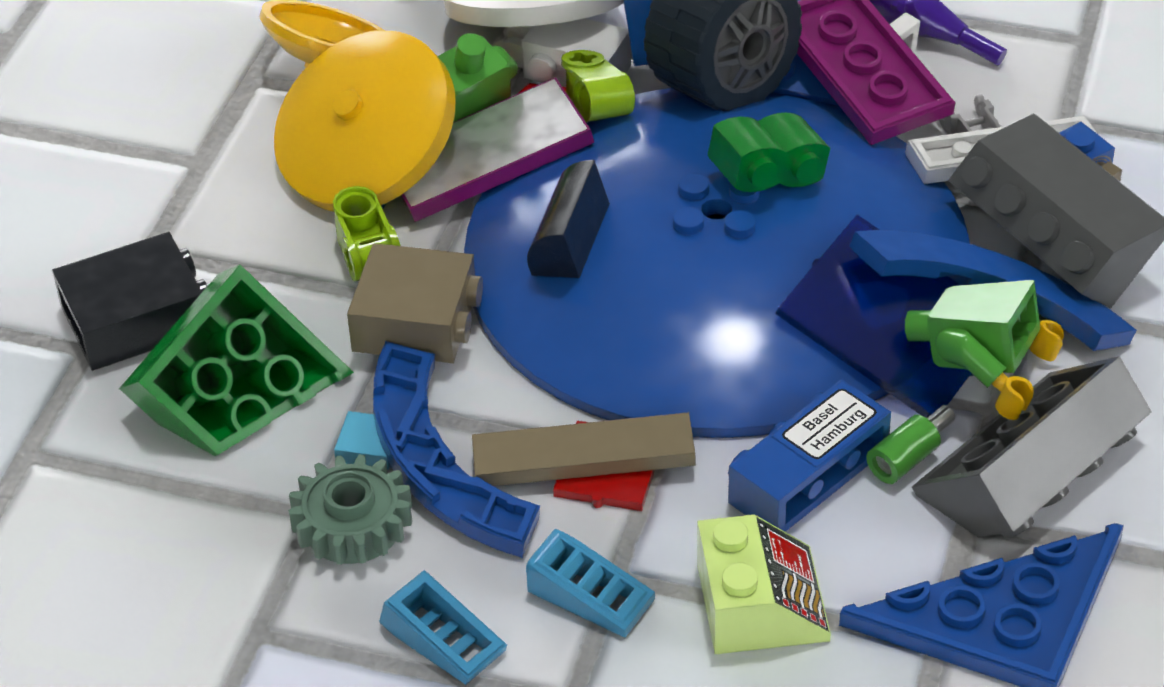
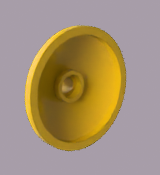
M271 0L265 2L259 15L268 34L287 53L304 61L305 68L320 54L338 42L361 33L384 30L353 14L332 7L298 0Z

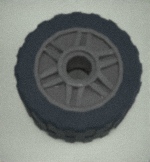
M653 0L644 29L646 30L644 38V51L647 54L646 60L649 68L654 71V76L659 81L715 110L729 111L765 100V97L773 93L780 85L779 83L790 70V65L799 48L798 43L802 32L801 5L798 4L797 0Z

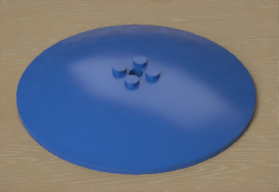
M673 88L635 94L634 110L629 115L586 122L591 129L594 143L482 192L467 227L464 253L474 254L475 276H482L483 293L480 306L473 307L481 327L495 348L507 361L536 386L573 407L608 421L689 412L693 437H751L769 435L776 424L789 420L806 407L809 400L815 394L824 393L841 379L876 401L910 379L932 358L930 342H909L905 334L907 312L909 310H932L946 288L967 285L968 277L960 275L938 277L937 279L917 276L881 277L854 253L849 245L855 231L866 230L923 233L970 244L964 217L954 195L944 181L929 184L922 182L905 155L907 143L895 136L870 145L849 117L838 106L773 92L765 97L766 99L763 101L723 111L720 109L715 110ZM785 112L801 116L831 148L824 177L820 181L803 187H788L779 183L769 189L757 192H745L734 188L707 156L713 126L716 123L732 117H750L759 121L769 115ZM595 160L610 205L580 278L532 276L527 263V254L561 174L574 163ZM720 214L726 217L723 219H710L707 216Z

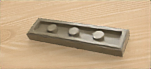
M689 412L472 434L475 477H480L492 486L696 466Z

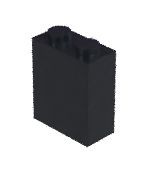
M170 231L52 269L61 308L91 371L152 351L207 287L204 279L196 281L194 278L196 277V269L187 248L179 250Z

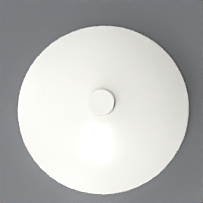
M444 0L446 15L451 19L465 24L489 27H526L569 22L605 13L624 3L623 0Z

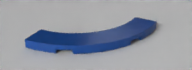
M866 230L855 231L849 245L852 251L881 277L917 276L937 279L938 277L960 275L968 277L967 285L1034 280L1038 312L1041 316L1060 324L1064 330L1079 339L1093 351L1130 345L1137 331L1116 313L1100 302L1082 295L1068 283L1024 262L973 244L923 233Z
M385 341L378 358L374 376L373 414L382 448L387 455V460L392 470H400L402 472L403 484L410 486L411 494L443 522L489 547L523 558L539 520L540 505L505 493L485 482L480 477L469 476L455 463L456 457L443 442L437 429L433 427L428 412L427 392L429 381L435 368L436 354Z

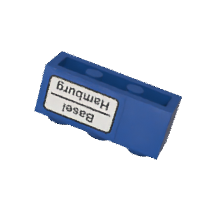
M839 380L824 393L815 394L809 400L806 407L789 420L776 424L767 437L750 450L741 451L733 459L728 470V503L744 515L755 514L786 532L868 466L867 452L890 434L891 411L844 380Z

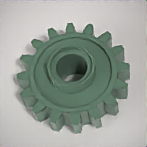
M361 454L355 459L354 464H346L342 456H336L335 467L329 469L321 463L315 464L316 477L311 478L301 475L298 478L300 491H293L289 494L291 509L288 511L292 533H297L299 546L301 548L311 546L314 550L315 558L319 560L325 558L339 565L362 564L381 555L385 556L395 542L401 543L404 540L403 527L411 526L413 522L410 486L403 484L402 472L396 470L388 473L386 461L383 459L377 461L373 466L366 465L365 455Z

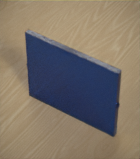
M857 214L820 258H816L813 261L812 268L782 302L775 314L918 414L928 418L941 406H948L968 378L974 375L967 369L938 367L933 362L930 342H909L907 340L905 319L909 310H932L946 288L959 286L960 284L948 276L938 277L937 279L917 276L881 277L849 247L855 231L879 230Z

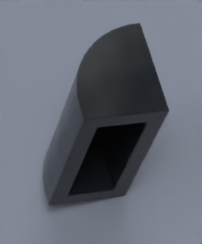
M595 160L574 163L561 174L527 254V263L532 276L580 278L610 205Z

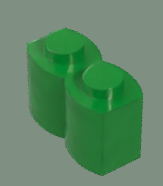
M785 112L769 115L759 121L750 117H732L716 123L713 126L707 156L734 188L745 192H757L769 189L779 183L788 187H803L820 181L824 177L831 148L801 116Z

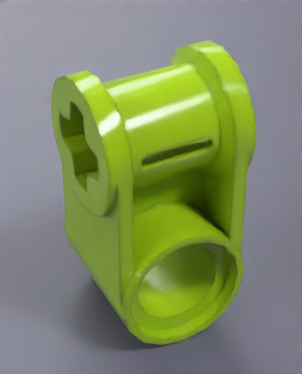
M574 50L562 55L561 65L566 70L565 92L585 122L625 116L633 112L635 92L630 77L625 72H621L604 59L602 54L595 51Z
M354 186L343 189L335 195L333 208L337 241L344 255L352 280L354 282L359 281L373 243L401 245L394 227L389 224L377 199V195L372 190L366 187Z

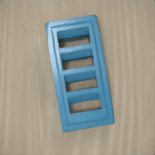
M554 529L526 565L528 592L624 638L655 600V592L579 540L558 529ZM576 575L582 577L577 585L572 582ZM600 585L604 589L596 598L591 594ZM619 595L625 597L626 600L617 611L610 608Z
M425 570L383 604L379 620L381 625L396 638L465 685L506 651L507 644ZM422 607L428 613L419 619L414 613ZM440 619L445 625L434 633L429 627ZM456 631L463 635L451 647L444 642ZM473 643L482 648L468 662L459 656Z

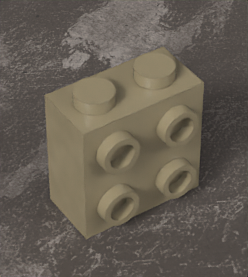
M373 243L347 312L352 352L380 355L385 341L436 354V362L454 364L460 343H468L472 326L471 308L479 307L482 299L483 278L482 276H475L474 254Z

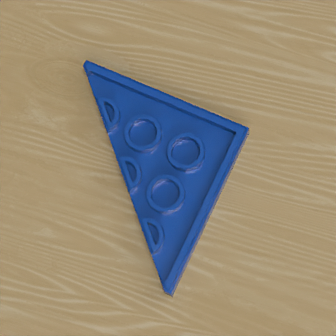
M1113 523L1107 525L1104 532L1077 540V537L1074 535L1038 546L1033 549V554L1004 562L1003 558L963 569L960 570V576L930 585L929 581H924L886 593L884 600L861 607H856L854 603L843 606L840 612L839 626L1020 687H1060L1121 541L1124 525Z

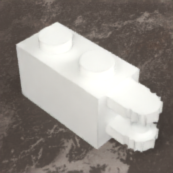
M585 18L549 25L505 27L502 31L504 36L502 34L500 37L497 36L492 45L501 46L517 62L518 67L523 68L524 78L543 83L556 77L562 87H566V70L561 65V57L570 51L591 50L598 52L621 72L627 73L631 67V45L628 29Z

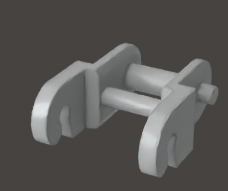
M982 94L974 98V106L979 116L978 118L964 121L960 114L953 113V115L939 120L947 134L971 131L970 127L980 124L983 129L1003 126L994 117V106L988 99L984 100Z

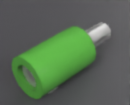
M943 405L928 418L922 415L910 417L867 452L866 459L870 470L879 480L886 484L897 482L940 446L941 438L939 432L955 420L954 411L948 406Z

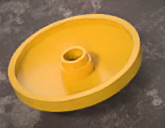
M380 30L361 33L328 48L315 58L298 76L286 94L278 113L274 132V151L283 177L307 201L324 210L333 212L335 195L348 187L360 186L372 190L377 195L380 205L399 197L413 187L430 170L449 138L456 106L455 89L449 71L425 43L411 35L397 31Z

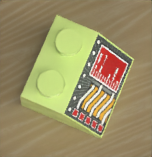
M755 514L697 521V567L715 654L830 642L831 633L809 545Z

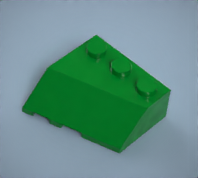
M239 264L218 273L119 389L158 425L216 456L354 372Z

